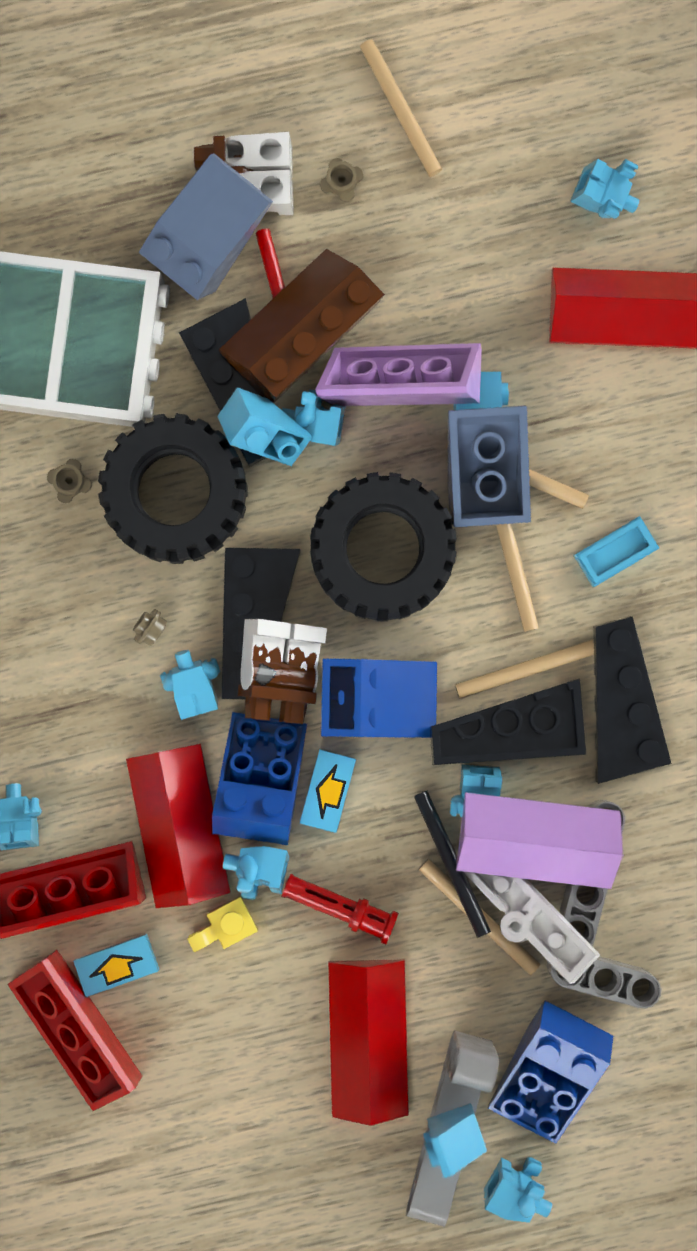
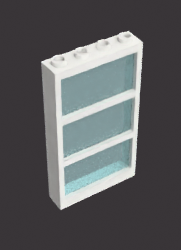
M0 252V410L133 427L132 424L143 420L145 423L146 418L151 419L154 411V396H149L151 381L157 382L159 374V359H154L156 344L162 345L164 338V322H160L161 307L167 308L170 292L169 285H165L161 272Z

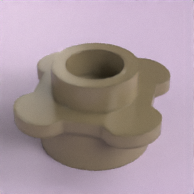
M340 158L332 159L329 162L327 176L320 181V188L324 193L332 192L340 196L342 201L349 202L355 196L354 189L357 183L363 180V171L361 168L353 167L350 163L342 161ZM340 177H344L345 182L340 183L338 179Z
M69 459L66 464L50 470L47 474V481L57 490V498L62 503H70L75 495L81 492H89L92 486L91 480L86 478L81 471V463L76 459ZM72 478V484L68 485L66 479Z
M154 609L150 614L144 612L133 628V631L137 633L134 638L137 643L140 644L143 641L147 645L152 646L159 638L167 624V621L160 617L161 612Z

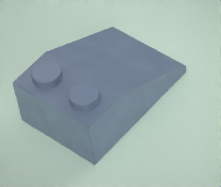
M213 153L156 222L139 253L196 300L216 292L273 201Z
M526 405L448 410L449 513L452 517L450 521L454 527L531 522Z

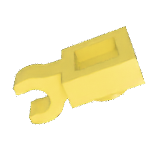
M239 896L207 913L206 915L211 924L189 935L187 940L193 952L208 946L217 939H219L223 949L258 932V928L242 897Z

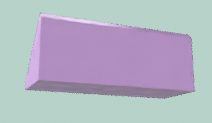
M481 343L334 348L315 389L316 395L332 406L480 403Z
M465 792L456 871L607 889L612 888L623 857L620 811Z

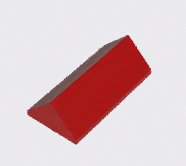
M553 267L549 343L697 349V273Z
M201 743L126 759L155 908L188 906L231 893L227 870L223 869L224 855L220 835L212 834L214 805Z
M130 841L1 873L0 939L141 904L147 897L133 842Z
M58 950L7 984L92 1111L136 1089L142 1074L90 997H85L82 985Z
M405 960L328 961L332 1117L373 1126L408 1116Z

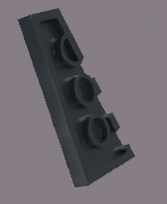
M246 298L179 332L220 411L237 387L260 395L219 352V349L251 320ZM240 449L249 467L266 459V457Z
M225 548L222 699L245 700L246 697L238 696L239 684L241 685L240 675L245 619L282 622L301 549Z
M629 616L593 626L594 675L596 684V696H594L596 712L595 750L597 751L596 782L600 784L672 764L633 617Z
M580 678L431 726L432 765L586 755Z

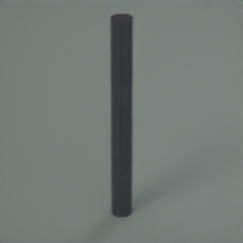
M428 790L415 795L414 799L476 937L479 938L490 933L491 930L464 871H456L457 855Z

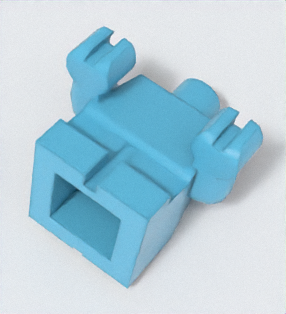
M596 159L583 168L570 202L588 211L598 213L601 218L616 219L622 209L630 213L635 212L640 200L629 195L633 184L629 179L634 178L636 174L634 171L638 169L637 164L625 159L620 166L612 169L606 165L607 163Z
M310 389L309 391L302 392V405L296 406L295 410L282 408V411L310 433L312 437L311 442L332 446L340 444L346 406L333 405L330 409H326L322 406L323 400L316 395V390Z
M189 650L177 652L175 658L178 666L172 668L168 674L166 672L161 673L160 678L164 690L174 691V699L181 720L217 710L218 700L211 681L220 673L217 659L211 658L209 662L207 660L193 662Z
M462 764L460 779L461 795H455L451 799V816L456 817V814H460V817H462L465 792L500 796L502 787L500 767Z
M7 784L6 798L0 799V850L39 846V830L36 817L41 815L42 809L39 806L38 798L33 797L29 799L27 796L22 797L21 784Z
M266 846L241 848L239 856L225 854L223 869L236 871V876L239 879L237 891L241 892L243 899H256L258 886L262 885L269 886L273 893L282 894L289 854L287 850Z
M527 1157L523 1169L516 1171L512 1168L510 1161L501 1158L484 1187L485 1210L506 1220L530 1223L535 1213L548 1217L552 1209V1202L543 1199L545 1193L544 1186L531 1178L532 1175L537 1177L542 1170L541 1162Z

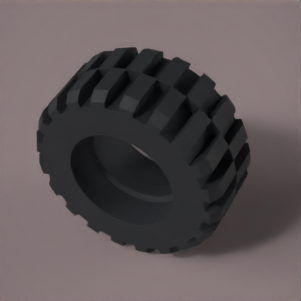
M176 413L175 418H167L165 414L153 415L154 421L145 424L143 420L132 424L135 430L127 436L122 432L115 439L118 445L114 451L107 450L103 458L107 463L105 471H99L98 483L102 485V492L98 493L99 502L105 510L106 514L104 517L108 525L116 532V536L139 554L158 562L168 561L172 564H183L187 560L195 562L204 559V555L211 551L217 552L224 546L222 543L229 536L232 538L238 530L237 524L240 518H244L246 511L245 500L248 497L246 474L234 447L229 445L227 438L219 430L215 431L212 429L209 423L199 418L196 421L191 420L185 414ZM171 455L187 456L198 462L205 470L210 484L209 498L204 509L194 519L179 525H167L152 519L143 509L139 498V485L146 470L159 459Z
M378 472L368 473L366 478L357 480L355 477L345 482V486L339 491L335 489L328 496L326 504L320 507L315 516L314 527L311 529V562L322 589L337 606L362 619L368 618L376 621L400 620L409 617L417 611H421L444 588L451 576V571L456 561V530L452 527L450 521L452 517L447 507L443 508L439 503L440 498L432 490L428 492L424 489L422 482L414 478L411 481L400 478L401 474L390 472L389 476H379ZM387 512L398 515L412 526L419 542L418 559L413 569L400 580L391 583L371 582L360 576L348 559L347 541L349 534L362 518L370 514Z

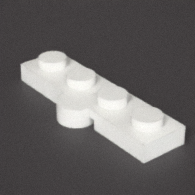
M464 872L500 911L505 913L500 925L503 936L511 942L528 940L569 984L575 983L600 956L587 940L527 879Z

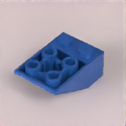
M323 658L321 736L430 738V727L436 725L437 662Z
M232 713L212 814V834L288 845L307 730L306 723L279 722V719L270 718V721L245 718V714Z
M545 1000L527 1027L488 1105V1109L557 1144L609 1067L614 1036Z

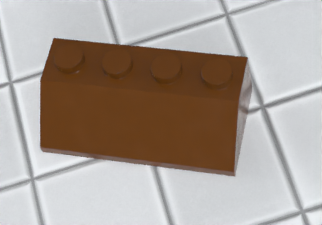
M325 249L219 349V352L262 397L275 403L371 312L385 294L357 265Z

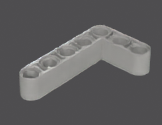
M598 800L588 806L620 811L621 830L623 832L625 815L618 805L607 800ZM567 884L559 913L569 923L576 920L583 921L585 931L582 936L593 947L608 889L594 887L593 898L587 902H580L576 897V891L580 885ZM599 956L575 983L569 984L563 976L557 974L556 969L547 960L549 974L558 985L564 988L638 1008L654 1006L661 996L659 981L650 972L641 967ZM600 969H610L612 971L611 981L605 986L595 985V974ZM639 979H647L649 982L648 991L642 996H634L632 994L634 982Z
M453 1031L430 1117L470 1103L474 1113H476L481 1090L491 1093L497 1076L499 1056L492 1040ZM425 1140L414 1176L406 1216L444 1227L448 1220L460 1170L454 1175L444 1178L440 1166L432 1168L425 1148Z

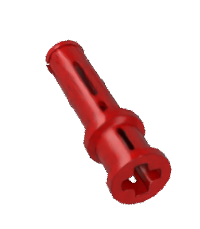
M290 874L281 896L349 923L348 928H351V931L357 932L361 930L380 938L381 943L385 945L390 938L399 914L396 911L388 913L369 905V900L364 898L356 902L326 888L300 879L293 874Z

